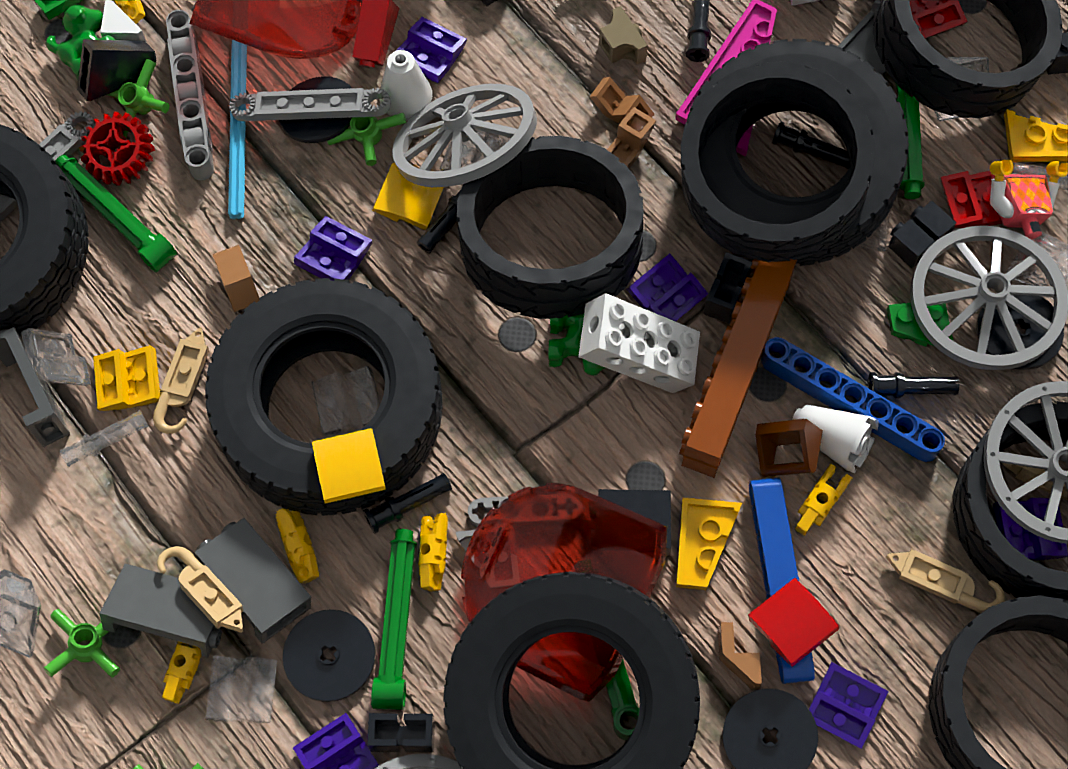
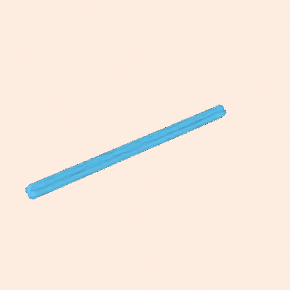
M233 0L230 102L232 98H235V95L239 96V93L242 95L246 93L248 0ZM246 104L239 106L238 111H246ZM230 111L228 214L231 219H242L244 217L246 121L236 120Z

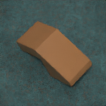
M604 77L590 95V99L606 117L619 124L633 107L650 117H653L655 114L640 95L625 96L611 77Z
M633 107L618 125L617 138L607 150L618 157L620 163H625L630 168L639 157L656 124V120Z
M240 245L214 253L215 263L234 312L245 309L254 301L256 303L260 301Z
M721 622L718 628L719 660L751 690H759L762 684L760 653H735L733 622Z

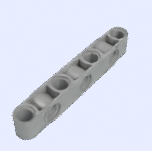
M174 10L168 14L166 25L180 139L184 159L191 176L196 180H206L214 172V163L199 48L189 14L184 10Z

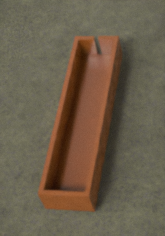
M790 259V261L778 262L753 260L752 270L749 277L745 280L740 300L735 305L730 326H727L720 351L716 353L710 376H707L700 401H697L694 408L690 427H687L683 436L679 452L680 455H683L681 466L715 478L762 357L765 344L769 339L791 282L797 260Z

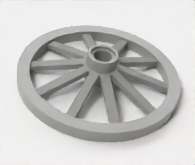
M481 84L459 89L429 103L403 125L393 144V159L400 174L406 180L420 186L449 187L471 182L501 168L523 150L534 134L537 125V114L530 97L524 91L506 84ZM490 99L471 109L475 101ZM505 101H510L519 106L487 111ZM523 115L518 129L485 122ZM435 117L443 119L442 121L426 125ZM477 130L511 137V139L499 150L493 152L477 134ZM432 133L408 150L413 138ZM450 140H452L451 170L430 171ZM470 140L486 158L461 168L462 143ZM438 141L420 168H416L408 162Z
M971 226L942 236L923 254L911 282L910 297L913 314L926 338L951 359L978 369L1006 370L1034 361L1043 355L1056 341L1068 315V289L1056 262L1036 242L1018 232L1001 227ZM966 242H992L989 273H987L966 246ZM1002 244L1010 246L1028 256L1006 274L1000 272ZM955 247L977 277L934 263V261L946 250ZM1036 264L1050 284V286L1011 285L1010 282ZM927 271L974 287L926 297L924 295ZM988 288L996 290L997 293L990 292ZM1012 295L1053 297L1054 313L1052 322ZM975 298L942 331L933 321L927 306ZM1007 305L1046 331V334L1034 345L1025 349ZM982 307L985 310L975 352L957 344L949 337ZM995 309L999 313L1015 353L1005 355L986 354Z
M1055 381L1038 384L1020 392L1000 410L988 430L983 457L989 487L1007 515L1021 527L1039 537L1068 544V528L1054 525L1064 484L1068 489V471L1061 469L1058 464V460L1068 464V440L1065 447H1063L1051 397H1068V381ZM1040 399L1052 449L1014 415L1018 410ZM1008 423L1046 459L999 452L1000 440L1006 424ZM999 462L1044 469L1045 472L1010 492L1004 481ZM1052 481L1053 486L1044 521L1028 512L1017 500L1046 482Z

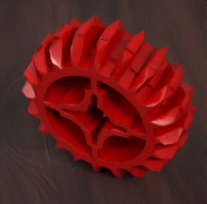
M114 111L112 118L108 114H103L102 122L94 119L96 126L93 129L86 127L89 135L81 136V140L86 144L79 147L80 151L84 154L80 158L86 164L85 169L89 173H93L92 175L96 180L102 179V182L110 185L113 181L116 186H120L122 180L127 184H131V176L140 179L138 172L141 169L148 171L145 163L153 161V157L148 153L155 151V147L150 144L153 141V136L148 133L149 128L142 124L139 118H132L129 113H124L122 116L119 112ZM123 131L132 132L136 142L131 143L129 140H126ZM99 155L108 157L111 167L102 166Z

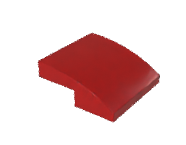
M910 0L913 19L916 25L919 26V31L925 39L968 22L958 0Z
M990 170L969 175L968 171L940 178L952 219L957 222L955 228L1002 224L999 214L989 202L990 196L987 188L991 185L992 179H995V175L991 174Z
M796 578L792 579L748 614L749 621L770 640L771 647L791 667L839 630L838 624Z

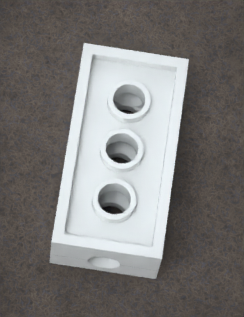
M605 293L585 305L578 357L665 391L676 393L695 384L700 331Z

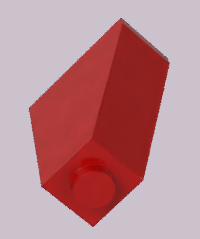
M362 0L352 55L359 62V66L374 69L375 65L383 66L399 13V7L393 0Z

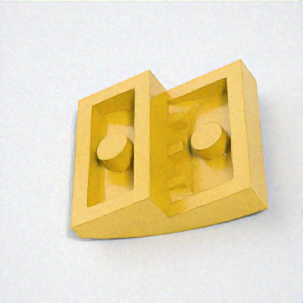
M393 162L372 211L395 222L402 219L420 229L426 230L444 187H425L414 184L400 174L396 164Z
M148 345L125 353L117 349L93 357L98 410H119L158 402L160 387L156 349Z
M372 428L312 442L325 504L386 490Z

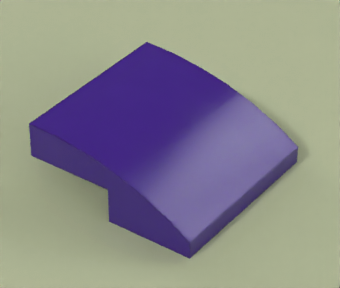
M421 17L408 30L407 39L396 51L405 50L410 52L425 77L439 83L463 50L467 38Z
M325 216L310 232V240L294 256V265L321 279L329 278L330 281H334V279L349 280L372 245V240Z
M670 253L626 289L643 309L675 322L709 294L691 272L687 274Z
M1032 497L1027 501H1018L1028 512L1044 521L1049 498ZM998 502L993 504L996 525L999 531L1016 550L1028 559L1037 561L1068 557L1067 545L1065 543L1047 540L1029 532L1007 515ZM1058 506L1054 525L1063 527L1060 507Z
M831 662L811 702L809 710L817 726L862 749L889 691Z
M347 713L293 747L305 769H375L379 766Z

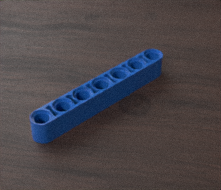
M774 337L766 342L761 357V363L766 370L834 410L871 416L879 420L878 430L872 428L871 432L920 461L930 462L938 456L944 447L945 437L934 426L787 340ZM770 352H778L782 357L774 358L770 355ZM794 367H804L807 372L800 373ZM820 381H827L832 387H823ZM845 396H853L856 398L857 403L847 401ZM870 411L880 412L883 418L874 417ZM896 426H904L909 433H901ZM922 441L931 442L935 448L929 449L925 447Z
M780 478L749 481V496L767 599L792 579L796 578L799 581ZM776 652L782 684L814 681L815 670L812 652L793 667Z

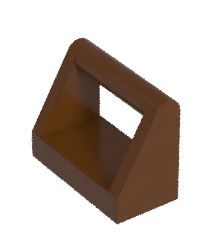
M808 419L757 424L755 436L761 475L769 477L814 473L817 468L823 430ZM801 443L804 462L774 464L777 446Z

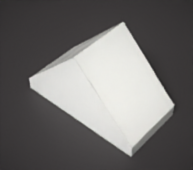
M106 0L100 31L102 37L110 35L115 40L145 41L147 43L143 31L112 0Z

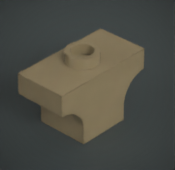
M621 6L613 9L611 12V23L600 28L599 45L611 63L621 59H630L636 64L646 61L648 45L642 38L639 26L631 22Z

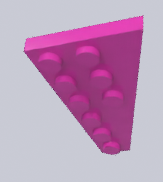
M752 0L677 111L675 120L684 125L686 124L688 114L696 96H698V92L706 81L709 82V77L718 68L722 69V65L732 57L737 58L739 53L749 48L753 50L757 45L767 42L770 44L777 12L776 8L760 0ZM752 126L741 137L736 148V152L745 157Z

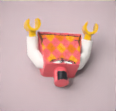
M1011 160L994 161L990 165V172L995 175V179H992L991 185L987 188L990 196V205L999 214L1003 225L1007 228H1022L1024 235L1029 239L1041 236L1042 230L1040 225L1053 213L1055 198L1060 186L1058 179L1068 174V163H1061L1060 165L1059 161L1049 163L1046 171L1050 179L1047 180L1046 175L1011 174L1013 171V162Z

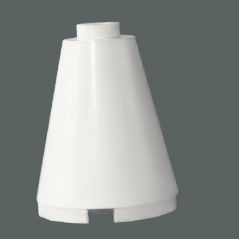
M398 50L390 54L380 89L387 91L390 97L391 107L387 114L393 116L404 113L406 120H409L415 113L431 103L432 88L410 52Z
M812 405L798 408L792 420L808 419L822 429L820 451L852 473L856 472L855 465L861 467L875 440V438L870 436L872 428L878 430L879 420L871 416Z

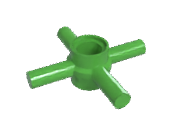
M146 59L136 84L132 82L125 83L120 90L107 94L108 96L118 98L120 104L124 105L126 109L124 113H129L132 118L135 117L136 113L145 115L151 109L167 113L170 108L169 103L154 99V96L147 90L148 83L156 66V63L149 59ZM123 131V135L127 137L129 131Z
M399 113L379 120L376 117H352L350 121L351 128L346 129L339 136L328 140L327 143L333 145L355 138L363 145L366 165L373 166L377 163L374 145L382 138L381 130L407 123L405 114Z
M60 609L52 612L50 618L69 638L68 649L43 667L50 677L74 659L80 662H91L94 660L110 677H114L119 673L120 667L101 650L102 637L109 632L103 630L102 623L96 627L89 623L76 625ZM82 641H91L87 645H79V643Z

